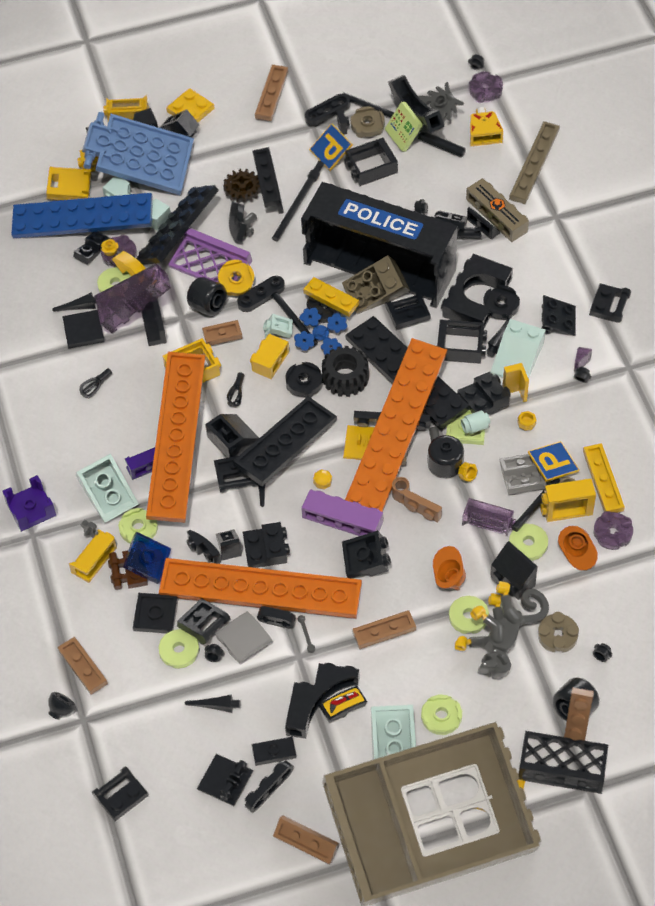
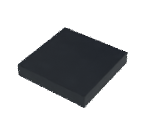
M98 310L62 316L68 349L105 342Z
M138 593L133 631L165 634L173 631L178 597Z

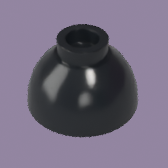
M52 692L49 696L48 706L50 711L48 714L55 719L71 714L76 708L75 703L70 698L59 692Z

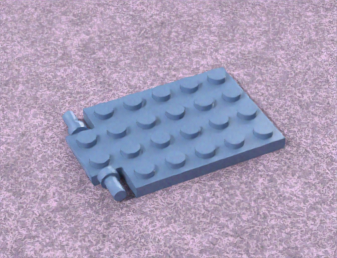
M98 112L96 120L89 124L82 152L85 153L84 168L90 169L92 161L97 156L99 158L96 171L180 195L194 138L114 114H110L108 125L104 126L103 119L105 114Z

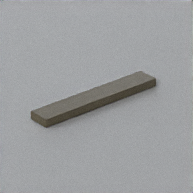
M543 121L512 188L509 200L526 205L560 130L559 125Z

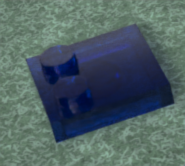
M136 532L133 535L123 568L158 584L161 582L165 559L169 558L171 548Z

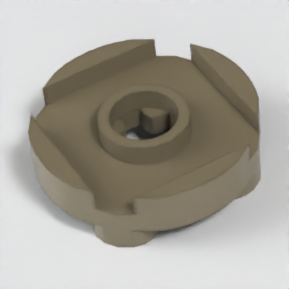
M361 107L350 118L351 129L359 138L381 135L385 126V117L380 110L378 112L373 107Z
M555 612L546 616L540 622L538 639L546 650L554 653L555 651L568 652L577 643L579 627L571 617L564 615L562 612ZM555 630H561L563 636H555Z

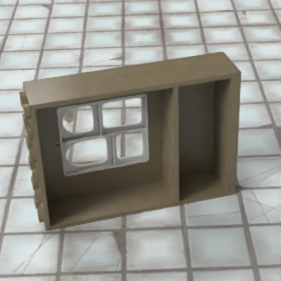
M496 722L324 775L322 784L361 906L375 904L533 853L540 846L541 838L537 829L534 830L532 821H534L532 812L526 808L524 803L526 800L523 788H519L517 780H519L518 772L515 767L512 768L510 763L512 759L511 752L508 747L504 746L502 740L505 739L504 732L501 726H497ZM462 774L474 777L479 788L476 796L470 800L447 806L444 802L439 782ZM423 786H429L437 809L420 816H414L407 798V792ZM471 808H481L490 817L489 828L481 834L470 837L466 834L460 814L462 811ZM450 816L453 820L458 840L441 847L426 850L423 846L418 826Z

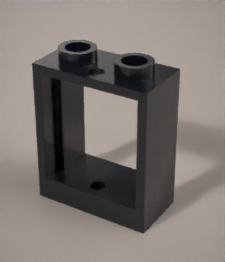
M384 137L345 150L344 164L347 169H350L353 180H356L359 186L398 173V161ZM379 154L385 163L360 172L355 162Z
M440 319L437 346L447 349L444 361L481 364V357H485L486 345H483V341L487 342V330H484V323ZM446 335L478 337L477 350L445 348Z

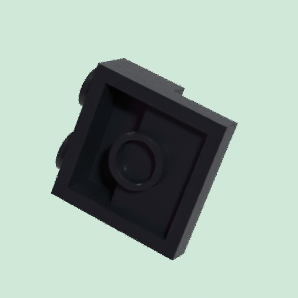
M490 371L475 377L473 384L457 390V394L470 405L471 413L482 410L484 413L490 414L509 406L511 396L509 388L503 387L498 375H493Z
M281 522L262 524V529L242 532L248 567L259 568L287 563V555H290L289 544H284L287 533L286 527H282Z
M377 530L342 541L345 571L348 578L368 574L371 577L389 571L388 565H391V559L385 549L389 547L386 536L383 537Z

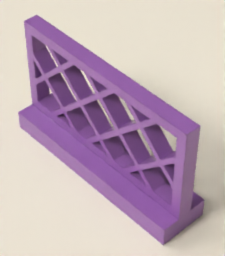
M188 228L184 233V239L168 266L194 278L206 277L218 282V276L213 278L206 276L207 272L216 270L218 275V269L222 268V265L225 263L216 265L214 258L222 256L226 259V262L228 259L229 261L241 260L246 265H250L252 257L250 252ZM187 243H190L195 247V249L187 252L184 251V248ZM204 250L210 251L211 255L200 258L199 252ZM197 253L199 259L188 262L187 256ZM185 257L186 264L180 266L175 264L177 259ZM212 259L214 266L204 269L202 263ZM201 264L202 270L191 271V266ZM234 274L235 277L233 276L232 279L235 281H239L240 276L237 277V275Z

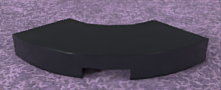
M232 202L229 213V230L233 239L242 242L247 226L243 219L245 206Z

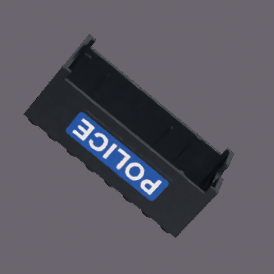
M321 182L301 217L302 234L306 238V244L303 248V260L306 265L311 266L312 262L315 261L356 275L388 255L396 261L410 289L407 293L414 295L420 292L423 298L431 300L430 307L436 309L456 272L458 226L450 222L423 215L417 211H411L401 206H396L383 200H377L325 182Z

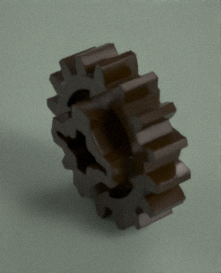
M239 169V172L236 173L233 170L232 175L227 174V179H224L223 189L226 197L230 196L231 201L236 199V203L240 200L246 203V199L253 201L252 197H258V193L261 192L258 175H255L254 171L249 173L248 169L244 172Z

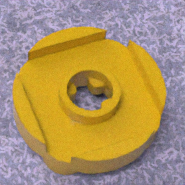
M230 260L222 265L218 273V283L224 285L227 295L240 296L252 289L254 272L250 265H246L241 260ZM234 274H236L237 277H241L239 281L231 279L233 278Z

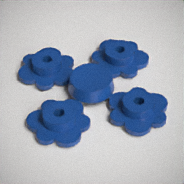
M316 308L304 309L299 318L304 322L305 326L311 325L314 327L313 334H307L306 331L296 334L294 336L295 346L300 347L302 351H307L309 347L314 346L313 341L315 338L318 341H323L321 349L324 350V355L326 353L330 354L331 349L336 350L339 346L342 348V344L336 338H328L329 330H334L335 333L346 330V318L341 317L339 313H335L332 317H328V324L325 327L318 325L321 315L318 314Z

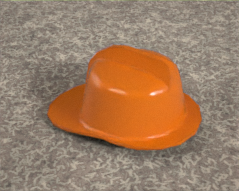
M578 526L565 527L558 536V543L568 561L578 570L591 569L597 562L598 552L589 534Z
M452 546L441 548L433 559L436 584L440 588L460 590V586L466 579L461 554L458 549Z

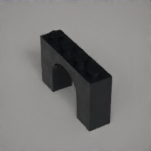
M473 253L471 258L466 260L463 272H459L456 284L450 287L448 298H444L442 301V317L454 321L484 323L485 328L490 319L491 308L470 300L464 292L474 285H486L492 288H496L499 285L509 286L512 280L513 268Z

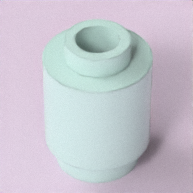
M482 410L466 415L460 420L465 434H473L487 429L488 424H490L489 415Z

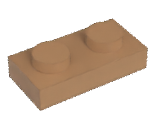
M238 320L202 328L206 344L209 343L210 346L242 339Z

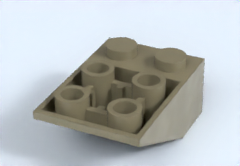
M388 255L342 282L346 293L359 300V306L355 309L357 314L383 305L385 302L393 301L410 291L396 261Z

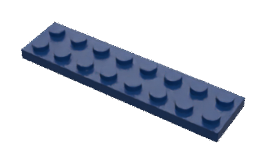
M152 193L15 204L13 205L11 235L13 239L152 227L153 196Z

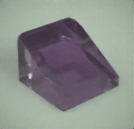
M583 347L577 349L574 370L584 367L589 363L592 349Z

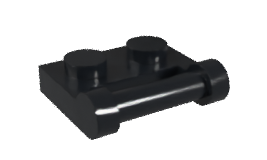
M437 211L434 215L436 219L457 225V231L464 229L467 216L445 211Z
M600 283L589 315L612 322H621L623 318L622 312L627 299L630 298L631 290ZM615 296L620 297L615 312H610Z
M420 292L412 297L394 302H385L386 310L396 329L431 319L430 312Z
M238 456L214 460L220 493L238 487L258 486V483L251 478L224 482V479L245 475L233 466V460Z
M201 598L177 621V627L197 638L201 644H206L210 639L209 637L222 624H226L230 620V616L222 609ZM213 616L217 618L205 631L201 630Z
M126 766L120 770L121 772L102 787L92 791L93 796L114 821H117L149 796L148 792ZM125 779L129 782L108 799L104 797L105 794Z

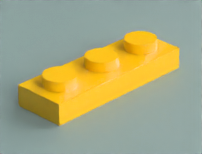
M315 277L303 289L304 294L348 317L359 306L358 299Z

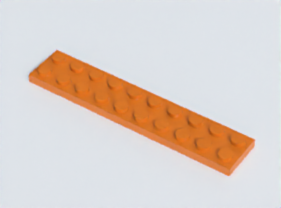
M414 338L411 339L347 493L346 501L358 502L362 506L376 508L383 512L392 490V482L398 476L447 355V349Z
M168 352L146 513L147 520L186 522L205 355Z
M166 558L159 595L177 596L180 599L197 601L203 598L208 602L259 608L267 606L285 611L357 619L362 580Z

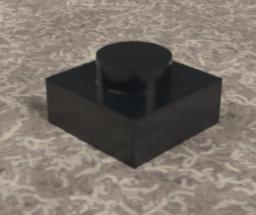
M344 110L337 111V124L339 131L343 135L347 134V127H350L348 116L345 117Z

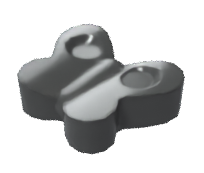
M83 520L80 525L84 529V536L90 535L94 538L95 535H98L96 531L97 525Z

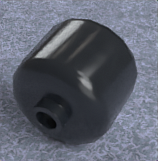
M206 277L195 279L187 291V303L190 308L209 316L218 314L224 307L227 298V291L224 285Z
M442 435L433 439L428 447L427 463L429 470L434 475L442 478H450L457 475L459 467L464 463V447L460 440L449 435Z
M571 678L553 696L554 708L565 721H567L572 688L594 691L590 715L599 706L600 698L597 690L590 682L583 678Z

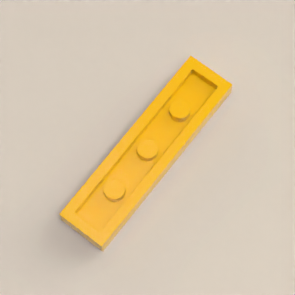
M602 443L583 447V453L605 515L623 512L625 506Z

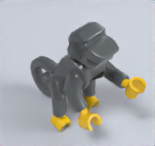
M499 581V584L496 586V593H501L503 596L491 593V596L488 598V604L495 606L493 608L494 617L490 614L487 615L483 606H477L470 612L474 620L482 618L484 620L483 623L491 628V632L488 636L469 637V639L465 636H460L455 641V650L464 651L466 650V645L482 647L488 653L482 658V664L478 668V672L491 674L492 678L495 679L506 676L511 668L510 659L506 654L515 643L519 627L523 624L538 623L549 612L547 598L536 589L530 588L525 590L520 600L526 609L534 610L537 604L530 601L529 597L536 599L541 607L540 612L522 616L521 611L516 610L512 606L511 596L508 595L510 584Z

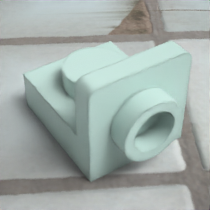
M272 314L268 320H265L263 325L265 338L268 334L272 333L290 338L293 320Z

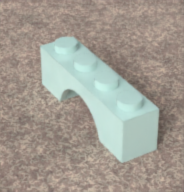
M114 176L103 187L104 197L131 194L130 183L123 178ZM158 199L153 200L152 227H149L158 231L160 225L166 222L168 215L171 213L170 207Z

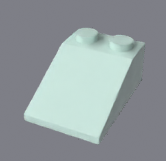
M510 319L503 334L491 373L503 378L504 367L522 363L529 379L544 344L545 329Z
M111 454L76 472L77 479L104 523L139 505Z
M413 705L371 707L373 760L416 747Z

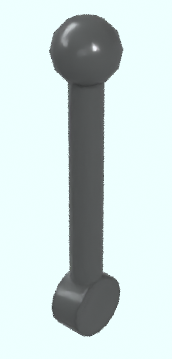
M300 615L297 620L301 623L308 644L307 651L313 653L315 646L311 643L304 622L305 617Z

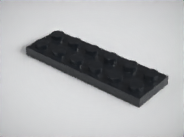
M216 185L192 187L187 192L188 195L178 203L175 211L168 215L166 222L159 226L158 232L149 239V243L139 251L136 259L142 265L161 263L219 191Z
M307 396L233 460V466L263 486L335 423L337 416Z

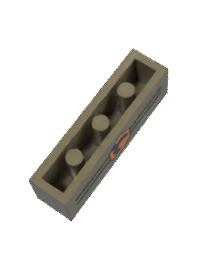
M484 178L466 188V200L509 241L513 242L528 232V218L522 215L515 205L510 204L504 195L496 191L493 185Z

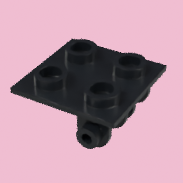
M543 295L541 319L543 323L541 328L545 329V334H550L554 329L576 336V306Z
M216 754L200 781L197 790L234 806L253 770L246 767L247 763L243 760L234 762Z

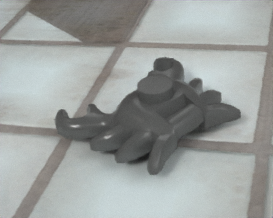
M448 82L445 83V90L436 86L438 92H427L431 96H418L426 105L430 103L432 109L440 111L443 122L445 117L447 120L451 119L452 111L454 113L458 112L456 105H464L463 101L456 99L452 95Z

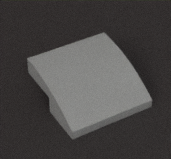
M529 454L500 458V466L508 495L545 489L546 481Z
M248 611L215 632L216 638L227 648L229 654L239 664L272 642L268 633Z

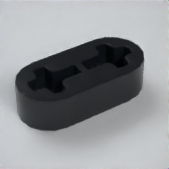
M261 606L257 619L265 624L289 629L293 628L296 616L289 611Z

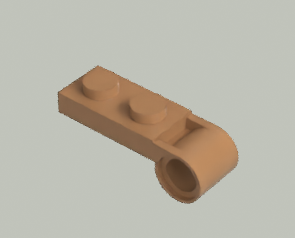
M395 478L392 482L393 499L403 504L408 510L417 512L426 519L438 523L442 518V507L409 491L410 484L406 478Z

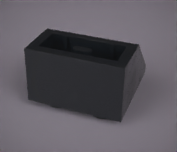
M219 414L205 424L207 437L227 458L240 455L259 439L237 414Z

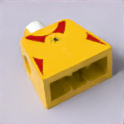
M484 107L477 108L476 113L471 114L470 147L503 143L504 131L496 113L493 111L486 112Z

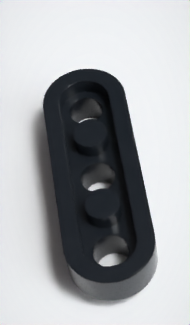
M337 94L308 109L305 112V122L308 125L315 126L336 116L337 111L347 110L350 107V97L346 94Z
M272 276L245 294L240 295L237 299L239 310L251 312L271 300L275 293H282L285 290L284 279L280 276Z
M287 760L277 763L272 774L269 777H264L259 783V787L246 796L245 807L252 813L258 810L290 776L294 766Z

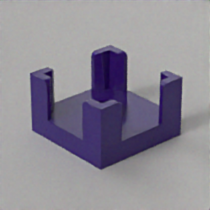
M38 475L29 479L31 487L16 494H13L11 487L2 491L5 502L21 532L56 516L53 502L50 497H47Z

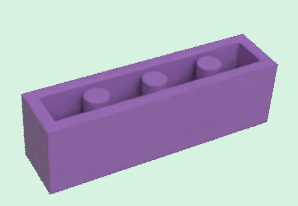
M310 489L301 508L302 518L357 536L377 530L380 531L383 524V512L380 510L362 506L358 502L346 501L339 496H330L319 490Z

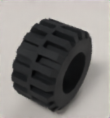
M339 346L336 350L331 349L330 354L326 353L325 359L322 360V378L326 389L331 390L332 394L338 393V396L341 397L342 395L350 397V394L356 395L358 391H363L364 386H367L369 380V363L366 355H363L361 350L356 351L355 347L349 348V346H345V348ZM341 369H350L353 372L348 374H342L337 371Z

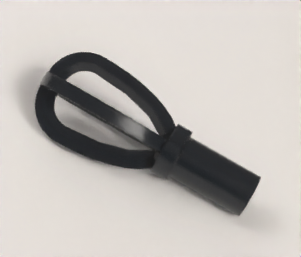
M107 368L100 375L83 382L79 388L80 394L85 398L92 397L98 391L103 381L112 374V371ZM91 381H94V382H92L91 384H89L87 387H85V388L83 389V387H84L86 384H88V383L91 382ZM94 387H96L89 395H86V394H87L88 392H90Z
M242 372L237 374L233 386L228 391L227 404L229 406L237 407L241 404V389L245 376ZM238 390L237 398L232 402L231 399L234 392Z

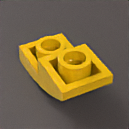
M123 251L112 258L122 274L128 271L137 285L147 279L149 271L129 253Z

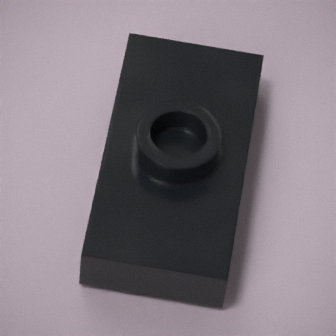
M293 736L251 744L255 766L296 758Z

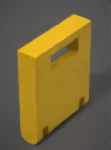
M49 167L46 199L72 200L89 198L91 171L88 169ZM52 180L53 182H58V188L51 187Z

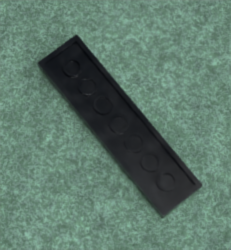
M372 316L345 334V338L357 351L361 350L363 355H366L367 360L393 384L408 347L375 316ZM438 376L423 414L430 415V420L441 430L469 411L470 405Z

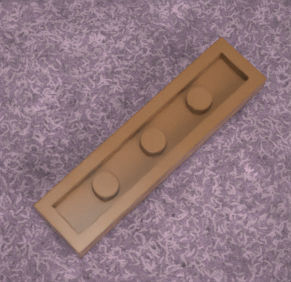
M271 65L255 112V119L272 121L288 75V67Z

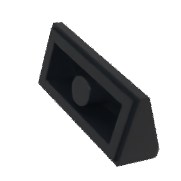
M470 207L467 208V220L476 228L481 227V232L493 239L500 234L496 227Z

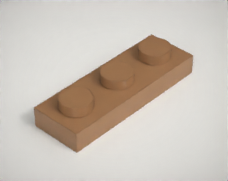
M407 610L353 628L352 633L359 649L416 631V625L410 611Z
M75 637L57 647L62 657L90 695L108 684L106 678Z
M572 688L564 737L585 741L594 691Z
M284 815L279 818L273 834L277 839L327 864L333 862L339 845L338 842Z

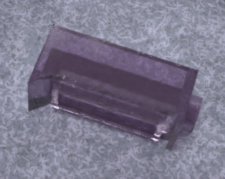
M469 498L462 515V526L469 523L470 525L501 534L505 533L506 537H508L509 531L513 530L512 525L516 522V519H513V510Z

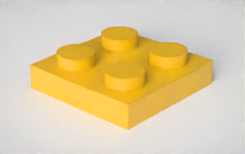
M189 88L169 104L166 110L169 114L174 115L187 109L196 121L199 122L214 110L215 107L212 102Z

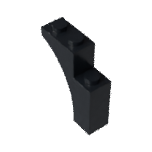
M405 75L388 81L397 108L401 102H406L423 124L419 132L432 133L445 127L440 111L430 108L417 96Z
M319 663L315 685H311L308 682H294L285 724L286 736L306 739L310 722L319 708V704L338 691L358 686L360 679L359 669L353 666L342 667L332 663Z

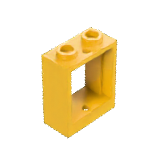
M203 338L171 351L205 355V360L209 367L204 368L202 383L220 376L219 368L221 363L218 357L214 358L210 344H206ZM167 354L162 355L165 369L167 362Z
M592 478L545 485V491L542 494L543 504H540L542 515L546 516L547 522L593 515L596 492Z

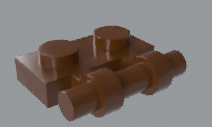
M142 548L122 551L123 558L121 559L117 558L115 552L109 553L108 566L112 572L110 579L115 590H120L122 588L121 583L126 582L128 589L148 585ZM125 567L126 573L120 574L119 568Z

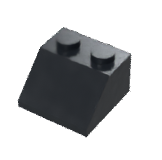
M508 541L491 564L490 575L496 583H499V581L509 583L510 590L508 594L519 600L525 590L535 587L538 566Z

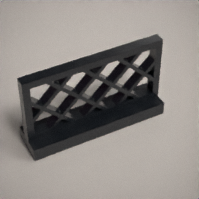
M525 731L518 773L519 779L602 794L609 745ZM528 738L536 739L541 744L533 748L528 743ZM553 742L558 743L561 748L553 751L549 744ZM577 746L582 751L574 755L569 748ZM542 748H545L549 753L544 758H541L537 753ZM594 749L601 750L603 755L596 759L590 752ZM565 751L571 758L563 762L557 755ZM533 755L538 761L536 763L525 762V758ZM587 755L591 762L584 766L579 758ZM554 758L559 765L556 767L548 766L546 762ZM575 762L580 769L571 770L567 765ZM596 765L601 773H590L588 769Z

